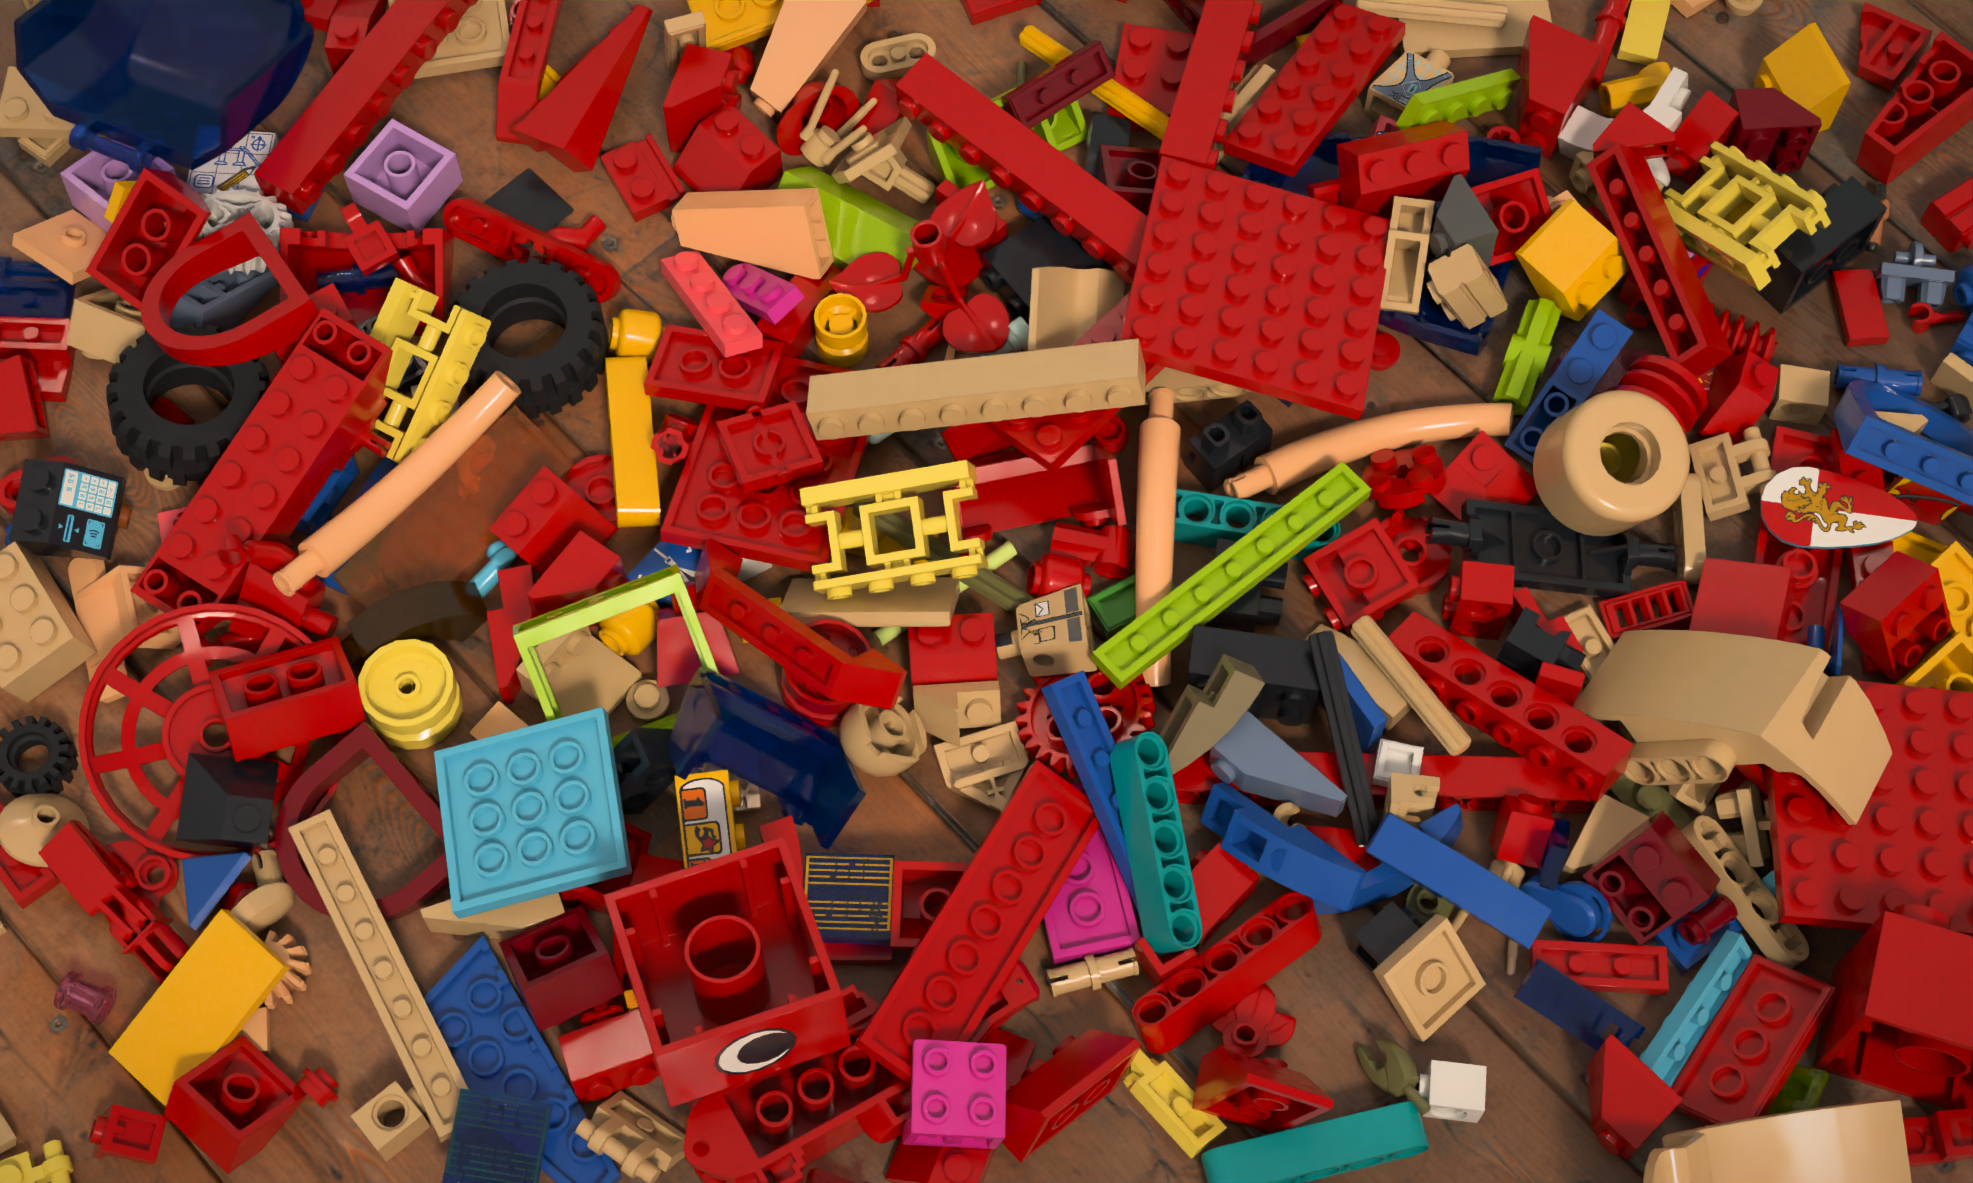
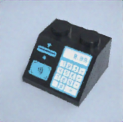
M25 459L9 541L12 543L14 541L18 542L36 555L111 560L126 479L68 462Z

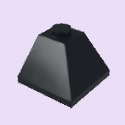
M189 753L176 841L267 850L279 763L248 759L236 762L235 758Z

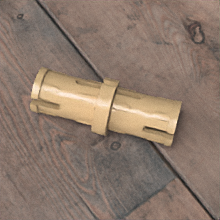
M1129 947L1126 950L1094 958L1093 954L1083 956V961L1054 969H1046L1047 983L1051 985L1049 990L1052 998L1090 987L1092 991L1101 989L1102 983L1139 975L1138 962L1133 959L1136 957L1133 948Z

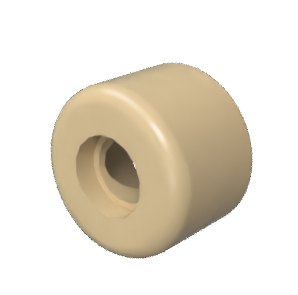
M1615 390L1595 395L1559 416L1542 433L1536 446L1533 460L1535 485L1548 511L1568 528L1591 536L1618 534L1663 513L1681 494L1690 468L1688 442L1675 416L1654 398L1630 390ZM1622 433L1632 436L1638 442L1640 449L1639 464L1627 483L1619 482L1608 474L1602 463L1600 447L1602 441L1608 435Z

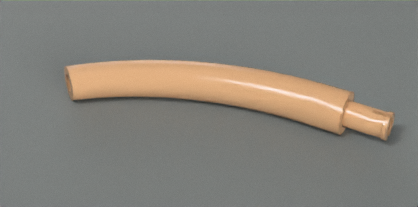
M495 371L454 414L402 462L346 509L298 545L300 555L283 569L273 574L272 579L278 590L284 595L291 597L295 594L294 592L314 576L318 575L322 578H327L362 549L419 498L483 435L521 394L519 387L508 376L500 371Z
M1155 388L1149 392L1148 419L1144 420L1139 428L1135 559L1136 618L1172 592L1175 510L1181 428L1173 420L1175 393L1168 388ZM1171 651L1143 672L1145 682L1150 687L1165 686L1171 683Z
M1470 403L1417 408L1339 425L1303 437L1256 457L1254 468L1232 478L1225 479L1224 490L1227 497L1246 499L1264 490L1270 495H1275L1308 478L1334 468L1342 461L1346 464L1371 456L1374 452L1381 449L1394 450L1435 441L1475 437L1481 430L1488 436H1510L1513 422V403Z

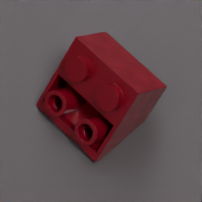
M1774 87L1734 90L1728 105L1736 110L1739 116L1726 147H1737L1746 158L1753 162L1756 160L1762 161L1771 171L1788 173L1794 170H1801L1822 126L1821 119Z
M1663 809L1626 835L1582 875L1591 886L1602 893L1609 903L1611 911L1640 945L1709 899L1721 880Z

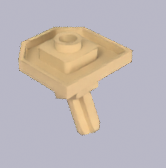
M905 116L873 136L870 132L861 135L850 145L852 148L851 152L839 161L832 173L833 178L838 184L851 182L863 175L887 191L893 185L923 204L929 200L935 190L934 183L905 166L907 158L900 150V147L912 127V124Z

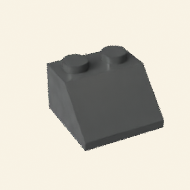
M1462 174L1453 177L1437 212L1433 231L1429 237L1430 244L1424 272L1428 282L1432 280L1427 269L1429 263L1444 255L1450 257L1452 251L1467 243L1473 246L1488 268L1491 263L1499 230Z

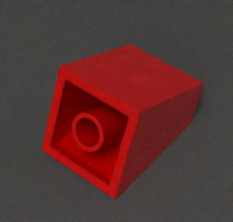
M1535 15L1530 19L1516 67V73L1522 79L1516 86L1515 130L1520 136L1521 147H1524L1532 154H1539L1551 160L1559 146L1558 136L1576 107L1583 105L1590 92L1604 46Z

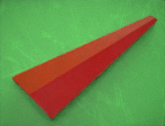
M639 4L634 5L631 8L632 12L620 24L614 25L608 31L609 34L598 45L589 49L556 82L557 86L544 99L538 100L532 106V110L521 121L516 122L511 127L510 132L536 152H548L574 173L592 171L651 17L652 10Z

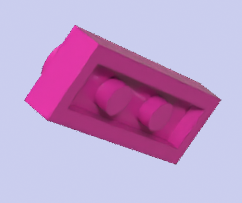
M746 262L731 267L726 271L722 280L723 284L744 310L775 325L805 298L796 285Z

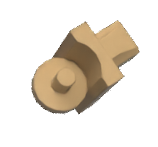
M1744 780L1738 788L1719 793L1715 797L1717 814L1720 819L1741 817L1743 831L1726 834L1745 859L1749 860L1751 867H1760L1765 865L1764 859L1771 857L1767 830H1769L1771 840L1768 799L1763 800L1766 813L1764 814L1759 788L1751 780Z

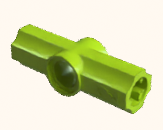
M1542 297L1536 300L1529 299L1528 304L1525 306L1517 334L1513 333L1502 364L1504 370L1492 403H1513V416L1525 415L1526 409L1529 407L1536 381L1541 379L1552 346H1550V342L1562 312L1555 305L1554 301Z

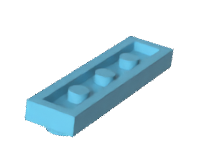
M1726 930L1718 944L1710 951L1707 960L1695 978L1687 985L1684 994L1670 1015L1664 1019L1661 1028L1647 1049L1639 1057L1670 1088L1754 955L1742 934Z

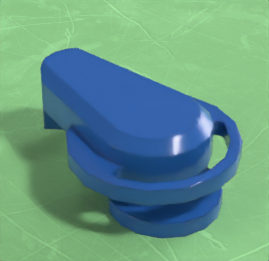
M1538 871L1519 889L1550 908L1552 912L1547 919L1551 921L1555 929L1562 936L1573 942L1595 943L1601 940L1610 929L1611 922L1615 917L1602 893L1590 884L1581 881H1566L1560 884L1542 877L1541 872ZM1603 928L1600 934L1594 937H1585L1595 929Z

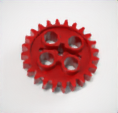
M1098 667L1096 671L1084 672L1109 729L1111 728L1110 732L1115 744L1147 732V729L1155 728V721L1152 715L1157 712L1153 700L1154 697L1150 685L1145 682L1143 673L1119 690ZM1076 673L1049 675L1046 678L1041 676L1033 677L1036 689L1024 688L1023 694L1026 701L1018 702L1016 705L1020 716L1015 718V722L1019 730L1017 733L1021 744L1025 746L1030 759L1036 758V760L1047 767L1050 765L1052 771L1058 775L1067 768L1070 779L1074 780L1078 775L1041 688Z

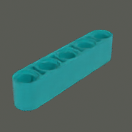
M1177 489L1174 541L1216 548L1217 538L1238 541L1284 505ZM1135 508V516H1134L1135 526H1136V508ZM1198 515L1204 520L1194 522L1189 520L1187 516ZM1238 521L1245 525V527L1234 528L1228 523ZM1339 522L1321 534L1328 539L1327 541L1314 540L1289 560L1303 562V558L1339 539L1341 532Z
M1147 731L1116 743L1110 752V765L1143 936L1157 955H1168L1195 947L1202 937V923L1168 749L1164 740L1158 734Z
M1411 1101L1216 1147L1204 1152L1200 1157L1208 1183H1306L1412 1157L1427 1151L1430 1148V1144L1419 1110Z

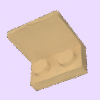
M589 626L546 641L536 647L563 717L603 707L609 716L627 696L629 689L642 679L641 671L592 636ZM522 662L516 668L522 689L539 702L524 662Z

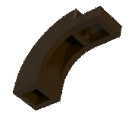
M452 580L414 586L374 603L348 622L351 633L341 642V646L358 684V677L365 661L380 647L396 640L417 639L424 642L437 639L465 641L488 620L487 608L474 582Z

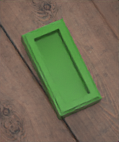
M1135 574L1086 598L1091 614L1107 638L1118 633L1136 619ZM1174 584L1172 585V591L1176 589Z

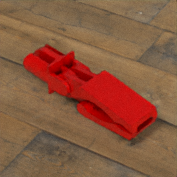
M70 820L38 854L86 913L94 917L100 912L106 916L111 926L109 928L110 933L124 948L122 953L124 955L132 953L161 985L190 947L170 926L174 921L173 918H166L151 900L145 896L138 897L131 891L138 884L137 879L80 821Z

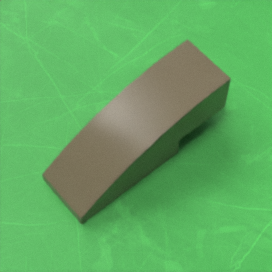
M1224 653L1203 690L1189 684L1186 686L1159 735L1164 740L1168 749L1172 775L1187 767L1210 750L1234 727L1249 709L1265 685V681L1254 666Z

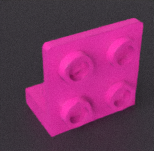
M916 1039L912 1044L910 1117L903 1125L902 1144L996 1149L1005 1139L1006 1046L993 1043Z

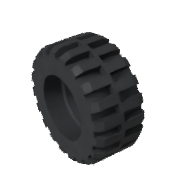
M528 258L526 263H519L518 259L506 261V266L496 268L494 265L484 270L485 275L480 279L476 276L473 277L465 285L466 294L460 292L452 303L453 307L457 305L491 321L486 340L480 347L469 372V378L464 385L466 391L472 396L495 371H500L508 376L521 390V394L503 412V416L517 418L518 413L526 414L527 419L540 418V413L550 411L552 416L563 412L562 406L568 403L574 406L582 401V392L584 390L591 392L599 382L597 374L601 375L605 371V358L609 349L601 304L598 303L597 295L591 285L585 284L583 277L576 271L570 270L566 273L565 265L550 261L549 265H545L542 259ZM533 319L546 320L565 329L563 335L553 347L536 356L515 358L503 355L493 349L497 338L507 328L522 321Z
M183 323L182 328L173 329L181 334L191 336L221 333L220 327L206 324L205 329L196 328V323ZM147 332L136 339L137 346L135 348L129 345L120 353V363H115L109 373L110 383L106 387V398L112 434L116 438V445L121 453L129 456L130 464L139 471H144L148 468L149 477L163 482L165 475H167L168 478L173 480V485L187 486V481H198L199 486H201L270 386L268 384V371L265 364L259 361V358L225 366H199L184 363L163 352ZM183 385H203L213 388L230 401L227 408L215 418L192 425L167 421L151 409L161 395Z

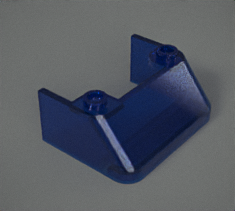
M705 667L698 668L689 682L667 744L677 776L686 780L694 768L705 769L709 762L724 770L728 769V772L776 795L783 807L782 814L785 817L792 815L794 823L803 826L804 823L811 825L820 846L828 850L866 795V791L853 763L845 755L840 739L828 729Z

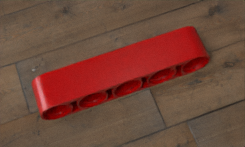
M1296 891L1280 896L1201 953L1196 959L1183 966L1140 997L1133 1005L1132 1017L1145 1049L1156 1054L1167 1053L1173 1050L1313 948L1322 936L1313 900Z

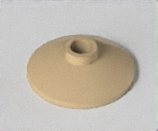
M51 793L26 794L14 799L2 810L0 814V844L11 857L19 862L35 867H49L38 854L42 848L72 819L80 821L90 831L88 819L79 806L65 797Z

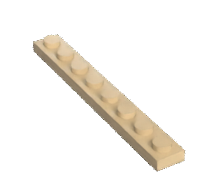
M330 809L289 827V833L427 1116L442 1143L452 1137L460 1093H471ZM463 1095L462 1097L464 1101L475 1102L472 1096ZM461 1102L462 1108L479 1110L476 1104ZM460 1109V1115L483 1118L480 1112ZM460 1116L458 1118V1122L476 1125L483 1122V1120ZM457 1124L455 1135L473 1126Z

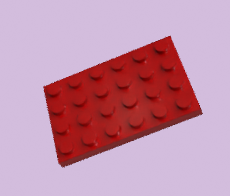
M785 356L767 408L792 401L796 402L824 461L823 472L743 494L718 438L716 422L746 414L747 411L706 405L660 530L661 541L703 550L705 541L712 538L740 558L812 572L813 565L830 563L832 556L827 524L814 527L806 524L805 515L807 513L806 508L801 506L799 489L857 479L870 435L817 441L806 415L810 376L857 370ZM758 412L752 413L754 417L759 415ZM848 505L822 509V512L834 510L840 513L842 525Z

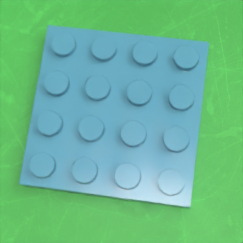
M603 707L434 751L452 912L458 918L632 874L609 717Z

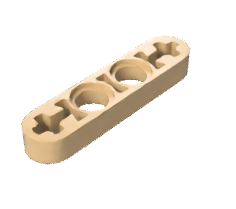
M1704 815L1696 817L1687 824L1681 832L1721 879L1715 890L1718 894L1726 895L1731 899L1738 911V916H1736L1738 921L1766 958L1791 969L1806 960L1809 956V945L1804 935L1795 924L1780 923L1778 921L1776 898L1722 827L1714 819ZM1724 866L1727 867L1733 873L1737 882L1733 881L1728 876L1724 869ZM1752 903H1754L1761 910V912L1764 915V919L1756 913L1752 906Z

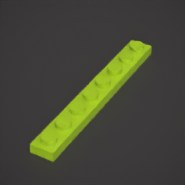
M1342 461L1094 650L1091 661L1121 690L1191 636L1194 631V625L1204 626L1367 500L1372 489Z

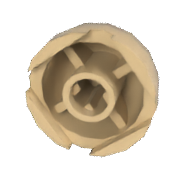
M898 696L895 707L892 709L852 703L845 711L839 728L840 743L849 761L862 772L874 777L896 776L919 760V756L925 752L927 738L924 726L914 709L907 713L898 704L903 700L902 697Z

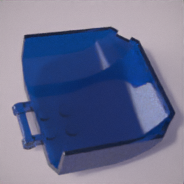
M42 0L14 21L16 67L53 116L75 124L69 135V145L81 151L89 149L127 164L130 170L141 174L144 168L150 169L152 161L157 157L193 171L230 150L283 102L303 69L314 39V30L311 23H306L304 8L300 0ZM97 134L106 136L108 139L116 140V141H118V142H121V143L126 144V145H128V146L134 147V148H136V149L133 150V149L128 148V147H126V146L120 145V144H118V143H115V142H113V141H110V140H108V139H105V138H103V137H100V136H98Z

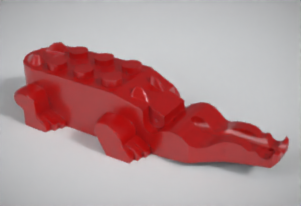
M1017 960L968 1042L982 1043L993 1030L1003 1025L1013 1015L1022 1011L1030 1003L1038 1002L1040 989L1026 965L1020 960ZM854 984L841 990L851 1046L687 1102L691 1112L687 1120L683 1151L686 1161L694 1168L695 1174L703 1183H799L804 1179L801 1171L806 1167V1164L864 1132L878 1144L889 1142L903 1133V1125L910 1117L911 1086L854 1046L857 1038L878 1007L874 997L868 998L864 990L858 992Z

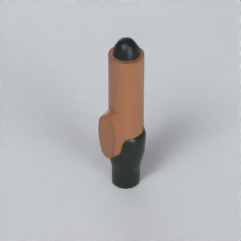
M1875 184L1872 194L1887 207V210L1866 247L1870 253L1880 248L1883 223L1889 217L1890 204L1886 199L1887 186L1884 184Z

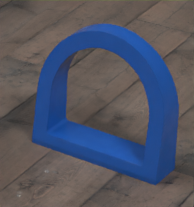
M1851 381L1834 410V419L1844 452L1973 506V430L1947 413L1907 393L1871 381ZM1875 411L1923 415L1929 421L1922 430V433L1933 440L1878 417Z

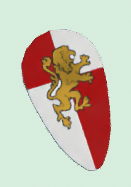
M1793 467L1776 474L1765 486L1760 500L1761 518L1768 531L1781 542L1798 548L1836 549L1877 545L1897 539L1911 532L1917 523L1915 513L1901 500L1888 492L1835 472L1812 467Z

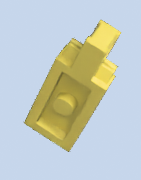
M1139 1049L1122 1077L1127 1089H1130L1129 1091L1192 1159L1217 1140L1227 1127L1217 1116L1192 1109L1195 1092L1165 1060L1159 1063L1153 1058L1149 1059Z

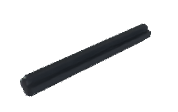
M1323 631L1310 635L1308 639L1343 790L1348 795L1346 802L1356 845L1358 847H1367L1378 829L1379 823L1335 636L1332 631Z

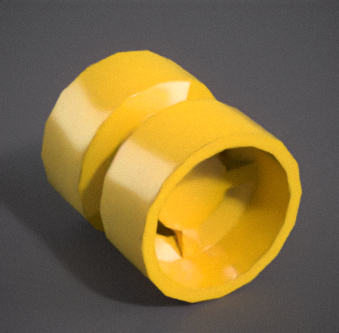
M843 293L829 295L821 300L814 313L816 346L819 356L832 366L844 368L857 364L866 355L869 345L865 306L858 298Z

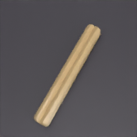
M1355 0V7L1391 18L1497 28L1504 27L1507 20V6L1502 4L1459 0Z
M1368 615L1356 620L1352 624L1351 634L1450 755L1457 756L1468 749L1471 743L1470 736L1376 622Z

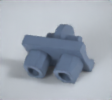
M1912 241L1907 252L1894 251L1893 263L1882 262L1878 270L1873 269L1875 281L1878 283L1877 289L1881 303L1901 304L1904 302L1905 286L1918 288L1916 303L1923 302L1931 306L1932 309H1937L1942 306L1946 288L1954 283L1955 270L1929 268L1935 266L1936 255L1924 254L1923 243Z

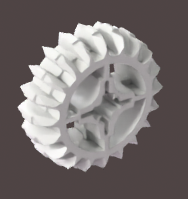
M231 186L226 191L213 188L211 195L200 193L211 211V215L195 242L250 212L280 254V228H293L294 223L292 215L287 212L286 205L277 203L276 196L264 197L262 190L250 192L247 187L242 190H234ZM256 257L227 270H229L230 275L235 271H243L248 276L251 270L264 273L267 265L261 257Z

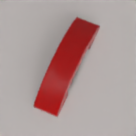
M1973 1108L1935 1111L1930 1116L1903 1118L1910 1167L1973 1158Z

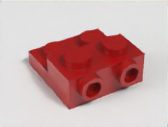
M1377 518L1370 520L1303 558L1306 574L1302 575L1301 578L1305 587L1313 598L1321 595L1328 606L1322 610L1328 624L1336 631L1342 629L1347 637L1352 636V624L1356 620L1368 615L1377 622L1384 618V611L1421 591L1420 584Z

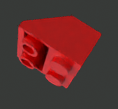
M1899 551L1893 553L1840 602L1847 633L1884 674L1895 682L1909 669L1915 667L1920 659L1938 642L1943 641L1952 630L1938 568Z

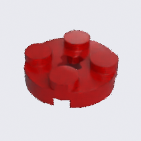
M1429 444L1419 445L1414 449L1398 451L1391 449L1378 450L1370 456L1371 464L1364 469L1361 479L1372 489L1367 500L1370 502L1371 498L1376 499L1378 506L1385 509H1404L1426 502L1425 494L1435 488L1437 495L1443 490L1447 482L1443 460L1437 455L1435 447Z
M1403 514L1400 522H1394L1391 516L1380 524L1401 556L1402 552L1400 549L1403 547L1408 551L1415 548L1419 552L1416 557L1417 561L1404 560L1420 584L1421 590L1407 598L1410 599L1417 594L1432 591L1444 581L1451 563L1450 552L1452 547L1451 545L1427 544L1425 537L1431 535L1425 534L1428 517L1420 515L1419 519L1405 517L1406 514Z

